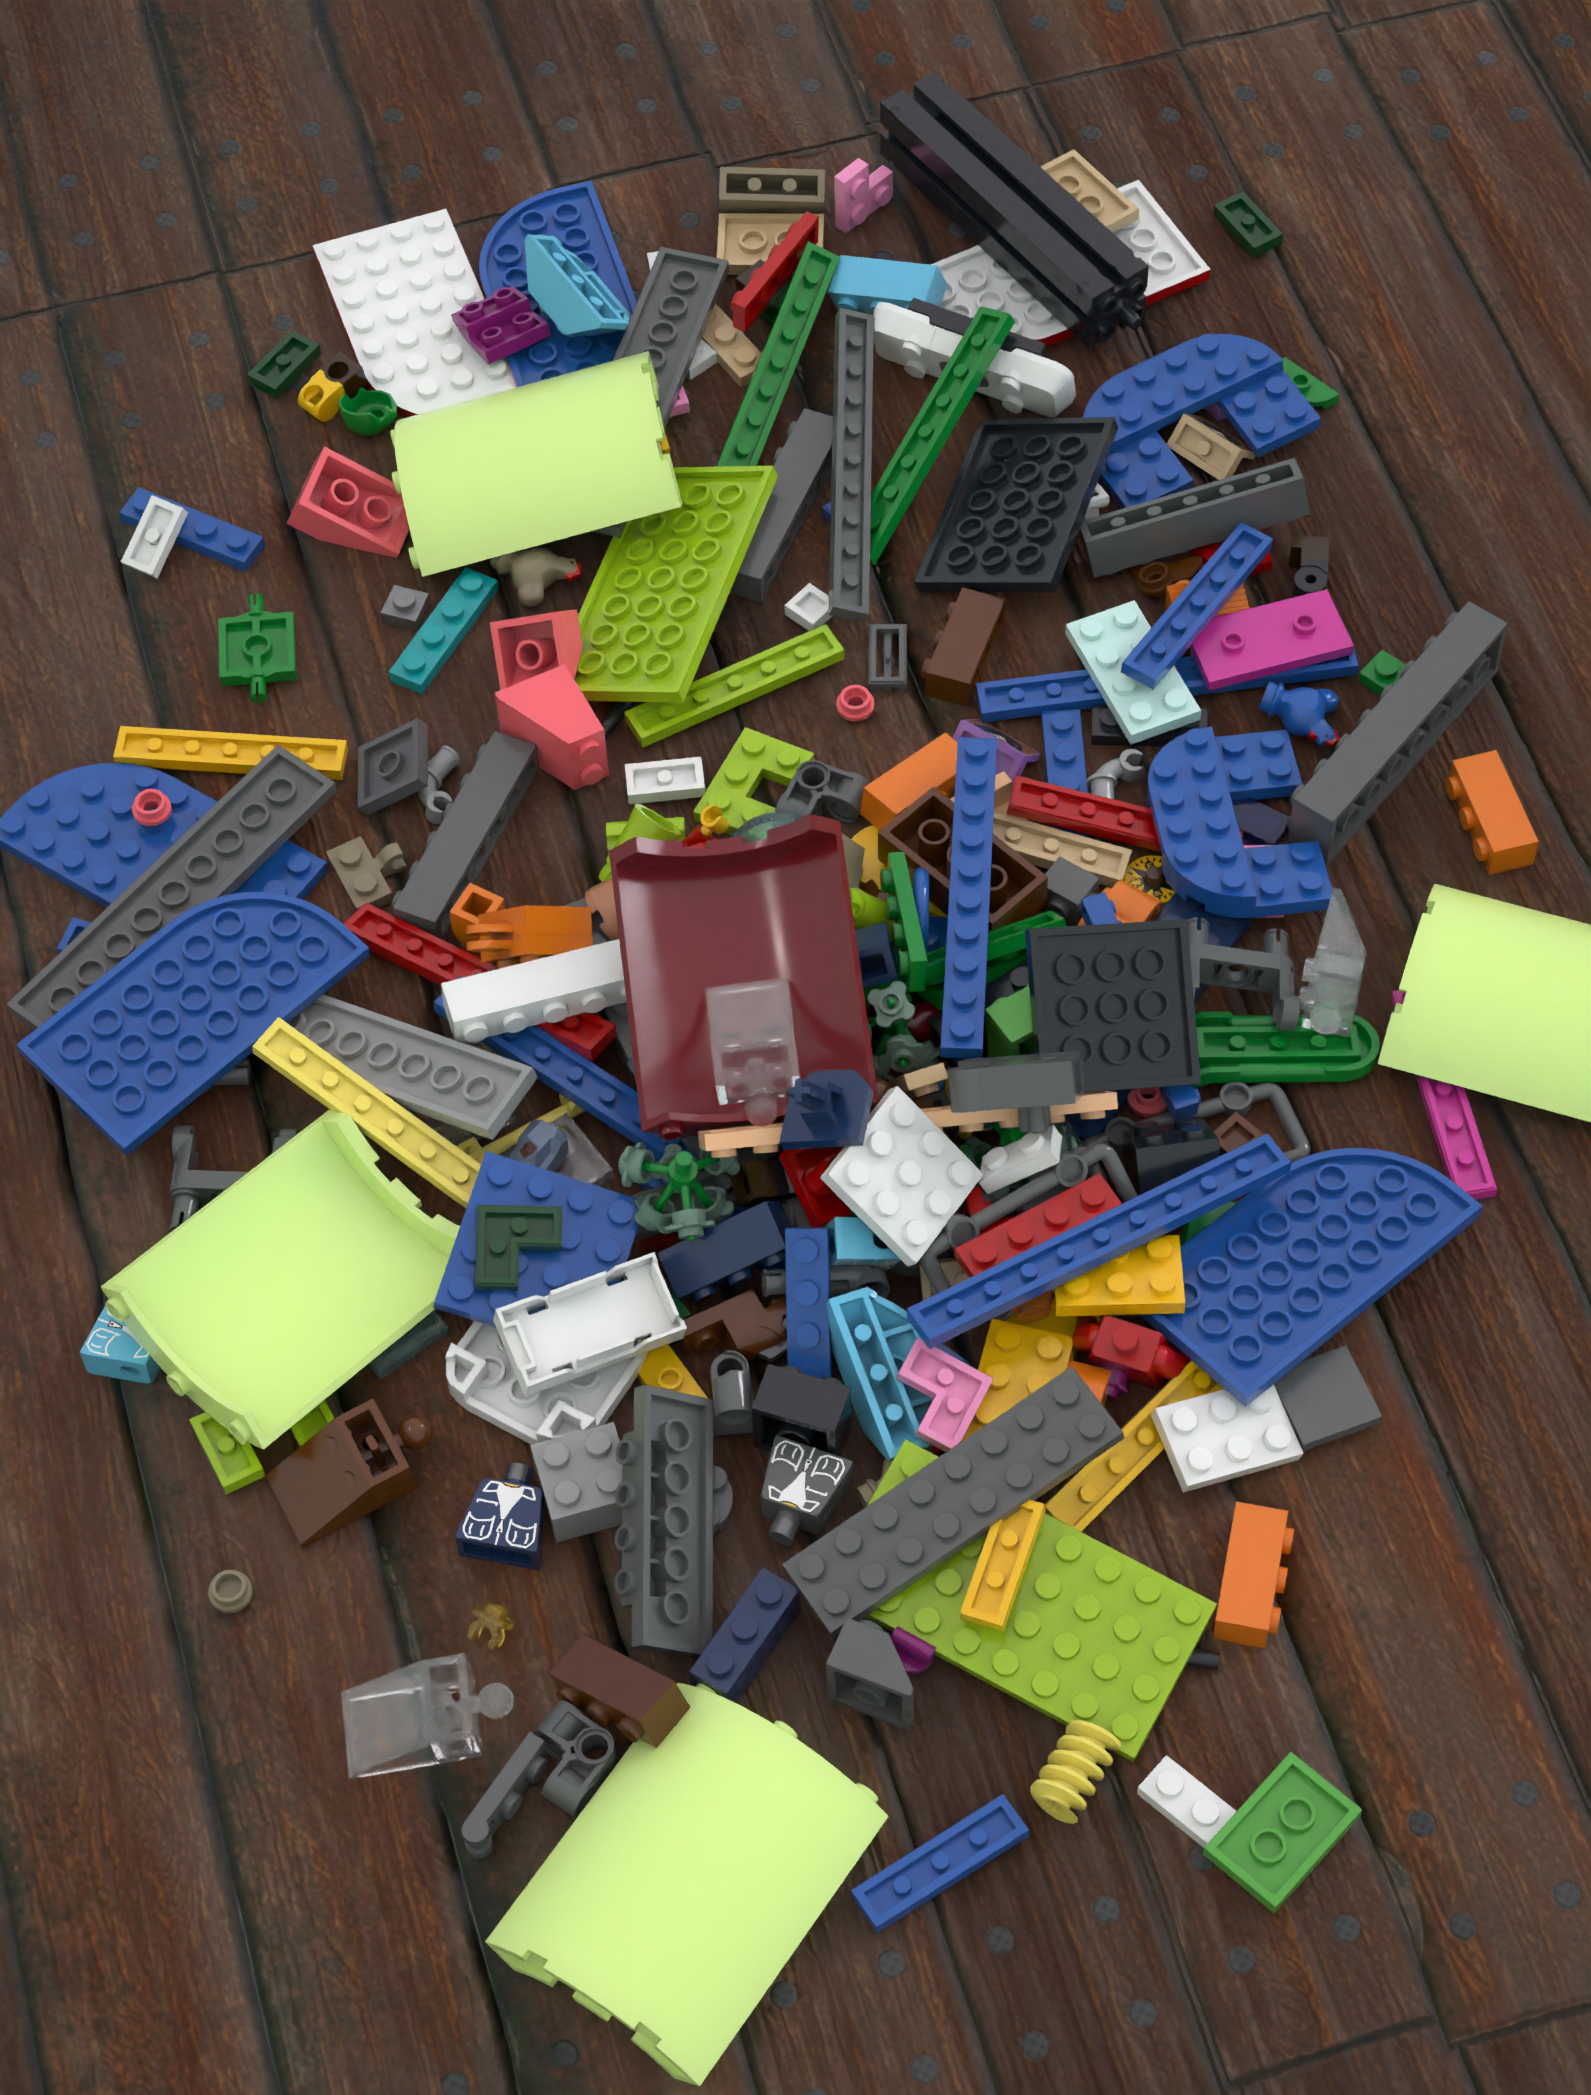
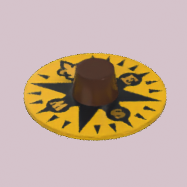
M1144 856L1136 859L1128 866L1124 882L1161 901V904L1169 902L1175 891L1164 876L1162 856Z

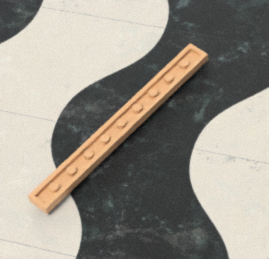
M1085 1092L1075 1104L1050 1105L1051 1123L1065 1122V1114L1080 1113L1081 1119L1106 1117L1105 1110L1118 1109L1117 1092ZM951 1106L921 1108L926 1116L942 1132L943 1127L957 1125L959 1126V1132L984 1130V1123L999 1121L1000 1128L1019 1127L1018 1108L953 1113L951 1112ZM783 1123L698 1131L699 1148L704 1151H711V1157L713 1158L737 1155L736 1148L753 1147V1153L778 1151V1144H780Z

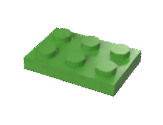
M1290 1752L1204 1847L1203 1855L1271 1912L1275 1913L1361 1817L1362 1809L1295 1754Z

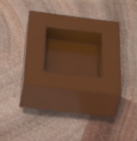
M1237 1112L1231 1115L1214 1131L1219 1138L1221 1156L1265 1135Z

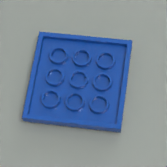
M486 1151L433 1308L496 1328L493 1321L495 1309L534 1295L547 1296L551 1290L604 1271L607 1273L614 1266L625 1263L628 1260L639 1226L634 1218L636 1212H638V1207L635 1205L637 1198ZM477 1205L562 1206L561 1251L519 1250L518 1291L475 1290ZM622 1278L608 1282L607 1285L617 1284L621 1282ZM545 1305L529 1311L528 1314L531 1315L545 1310Z

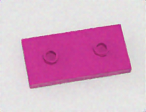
M1326 589L1214 617L1189 648L1208 690H1213L1352 655L1354 645Z

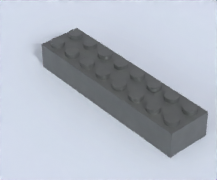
M1470 601L1459 613L1454 611L1448 617L1443 631L1437 637L1433 635L1428 639L1421 656L1416 661L1412 659L1406 664L1400 679L1395 685L1389 684L1383 690L1378 704L1373 710L1368 708L1363 712L1357 723V728L1350 735L1345 733L1340 738L1333 755L1328 760L1323 758L1318 763L1309 782L1306 785L1301 783L1295 789L1290 798L1292 812L1287 821V827L1289 828L1287 844L1319 841L1325 866L1327 867L1496 674L1499 669L1507 622Z

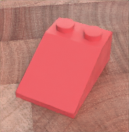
M325 446L312 465L286 524L320 541L395 558L399 555L409 532L402 493H397L394 482Z

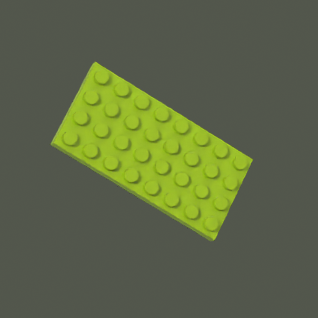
M774 466L673 467L683 502L682 506L627 521L621 538L613 536L578 614L583 648L574 680L587 701L684 702L777 481L778 474Z
M905 1439L868 1505L930 1464L938 1456ZM1045 1513L1004 1632L963 1620L960 1616L964 1599L988 1533L866 1616V1618L894 1632L897 1626L937 1647L935 1650L936 1656L1066 1726L1073 1720H1082L1104 1728L1122 1743L1120 1751L1115 1753L1134 1762L1217 1608V1603Z

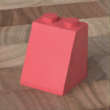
M565 664L495 692L500 733L535 744L537 746L539 768L573 790L586 785L596 784L601 779L609 776L604 728Z

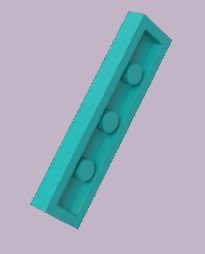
M465 567L389 670L390 681L423 695L499 590L498 580Z

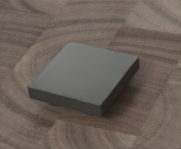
M1346 1345L1303 1360L1274 1384L1302 1451L1382 1422L1383 1416Z

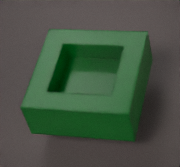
M1381 650L1359 672L1358 682L1381 696L1383 690L1389 684L1395 685L1406 664Z

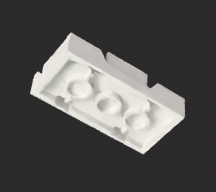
M655 1252L614 1266L607 1273L604 1271L551 1290L547 1296L534 1295L495 1309L493 1319L525 1397L683 1339L687 1329L684 1320L679 1317L677 1308L659 1269ZM622 1277L625 1280L611 1286L607 1285L608 1282ZM542 1306H545L546 1308L545 1310L539 1311L537 1313L531 1315L528 1314V1312L533 1309ZM650 1335L649 1338H647V1339H645L644 1341H642V1342H641L640 1344H638L636 1347L633 1346L634 1341L637 1340V1342H638V1341H640L642 1338H644V1337ZM570 1364L572 1366V1369H562L563 1367L568 1366Z

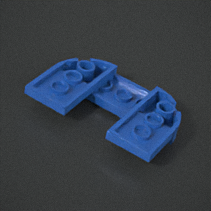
M1204 334L1110 378L1100 386L1089 400L1083 418L1114 417L1118 430L1099 479L1120 508L1123 509L1194 488L1192 477L1157 432V430L1180 420L1183 413L1190 415L1216 403L1257 458L1320 428L1321 417L1283 370L1282 358L1265 344L1248 337L1232 334Z
M1212 727L1195 728L1167 743L1152 761L1148 774L1147 808H1151L1162 853L1164 876L1172 889L1185 901L1192 897L1198 902L1205 904L1206 912L1232 918H1256L1334 909L1335 898L1319 841L1244 848L1232 802L1292 796L1295 789L1302 783L1287 729L1215 737Z

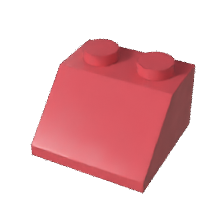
M577 609L490 622L500 690L563 664L566 665L573 679H575L583 648Z

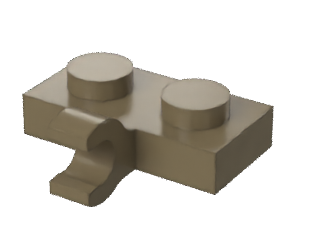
M361 836L326 851L328 861L355 911L365 903L380 908L392 902L393 894L384 877L399 873L407 868L402 858L404 855L397 842L385 846L375 858L372 857Z

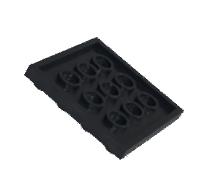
M1187 919L1025 930L1035 1054L1082 1050L1085 1092L1201 1084Z

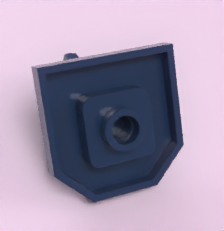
M854 1069L814 1071L805 1079H796L794 1087L788 1088L789 1100L779 1141L783 1150L863 1146L874 1095L870 1085Z

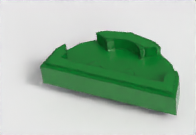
M1284 357L1282 359L1283 370L1312 407L1322 406L1321 409H1327L1338 403L1339 393L1288 358Z

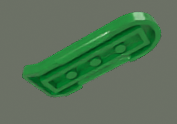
M1331 1010L1316 1011L1314 1014H1299L1294 1032L1277 1030L1276 1024L1272 1023V1014L1233 1015L1231 1012L1196 1013L1201 1084L1192 1086L1197 1088L1211 1083L1353 1081L1367 1075L1374 1068L1380 1048L1379 1037L1372 1025L1365 1019L1345 1011Z

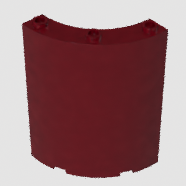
M809 814L788 824L766 830L767 838L747 843H745L743 836L707 840L706 848L684 849L683 841L654 840L635 836L609 851L642 1132L659 1134L662 1140H676L684 1136H698V1131L783 1123L789 1100L788 1088L794 1087L796 1079H805L814 1071L854 1069L873 1090L872 1104L879 1101L840 821Z

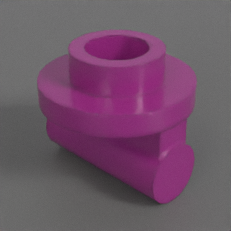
M897 1626L891 1635V1640L906 1673L918 1674L924 1672L932 1664L937 1647Z

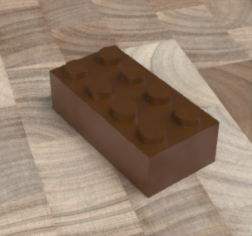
M933 786L878 831V860L887 867L888 853L904 852L912 888L914 871L917 868H925L929 873V901L948 916L954 802ZM994 834L992 841L988 931L1035 915L1046 905L1048 877Z

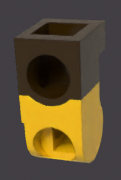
M339 351L301 389L298 396V405L319 421H329L337 414L339 410L338 403L343 394L351 398L354 394L357 396L360 388L366 391L369 390L363 367Z

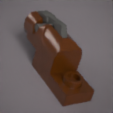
M749 1290L684 1319L687 1329L683 1339L678 1340V1343L685 1356L696 1351H708L724 1339L729 1350L741 1353L747 1359V1362L758 1357L768 1362H773L787 1353L786 1298L768 1302L765 1305L766 1308H763L754 1290Z

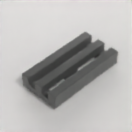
M869 624V692H876V687H884V692H891V687H899V692H907V624ZM877 634H884V677H876ZM892 634H899V677H891Z

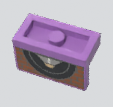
M981 719L961 720L953 736V739L957 742L958 737L997 738L996 775L1004 771L1012 780V786L1015 775L1021 776L1027 762L1038 761L1041 753L986 722H982Z

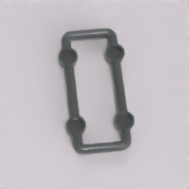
M1241 1082L1227 1083L1222 1087L1219 1097L1199 1103L1197 1114L1192 1115L1200 1120L1222 1112L1227 1117H1230L1237 1112L1243 1117L1250 1111L1252 1103L1270 1099L1294 1148L1283 1153L1291 1163L1310 1154L1309 1141L1285 1092L1281 1087L1273 1083H1261L1251 1087ZM1169 1112L1135 1123L1126 1117H1116L1107 1123L1105 1132L1087 1137L1079 1146L1089 1148L1098 1143L1107 1144L1113 1147L1117 1154H1125L1122 1131L1133 1129V1125L1139 1122L1153 1121L1157 1122L1158 1126L1174 1124V1121ZM1099 1162L1088 1167V1179L1100 1173L1107 1182Z
M1098 1143L1078 1154L1072 1151L1060 1152L1059 1163L1051 1166L1050 1170L971 1217L964 1214L953 1215L942 1229V1234L935 1238L920 1258L921 1266L935 1293L938 1294L951 1287L937 1260L938 1255L952 1247L955 1249L980 1236L982 1229L1057 1185L1062 1184L1066 1187H1073L1083 1182L1087 1176L1088 1167L1102 1160L1122 1203L1137 1197L1138 1195L1113 1147ZM1013 1308L992 1319L1005 1321L1013 1314L1015 1309Z

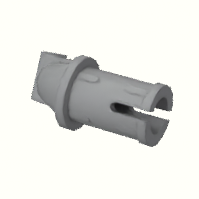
M445 745L428 761V787L418 791L420 800L426 807V819L433 824L442 823L443 811L440 809L445 810L447 804L452 801L448 793L437 791L442 786L441 781L460 764V757L456 751Z
M1127 749L1121 753L1119 758L1110 760L1101 766L1087 779V787L1091 790V794L1114 799V788L1117 786V778L1126 782H1134L1140 778L1143 767L1139 766L1143 753L1136 749Z

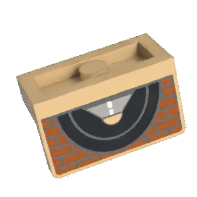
M1184 413L1167 442L1170 449L1218 480L1233 476L1242 458L1254 459L1255 454L1248 446L1206 419Z

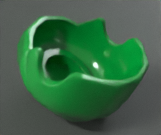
M360 388L355 398L350 399L348 395L343 394L338 403L341 416L348 429L362 437L373 436L383 432L393 424L397 416V405L390 393L381 390L366 391Z

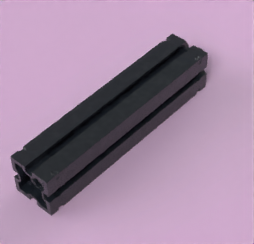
M937 72L914 83V91L907 94L901 90L880 102V123L887 129L880 133V154L888 161H892L898 171L1071 333L1078 335L1080 341L1087 348L1090 349L1102 341L1109 340L1115 334L1117 325L1122 329L1129 326L1132 330H1137L1142 325V318L1145 317L1146 296L1143 293L1147 288L1149 265L1140 257L1136 258L1134 252L956 89L950 84H945L944 79Z

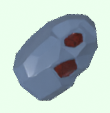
M532 1120L519 1136L518 1143L511 1152L510 1158L556 1173L569 1151L568 1139L557 1127L543 1120Z

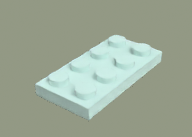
M1135 600L1066 624L1065 632L1130 745L1196 722L1201 718V709L1175 666L1170 669L1154 690L1121 673L1122 662L1151 629Z

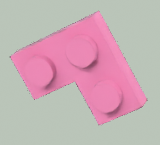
M857 158L835 175V227L846 234L856 225L862 224L880 206L886 205L893 197V171L882 165L869 175V164Z
M918 1337L896 1376L897 1380L933 1399L915 1436L944 1452L949 1451L961 1442L993 1381V1378L936 1347L929 1349L924 1341Z

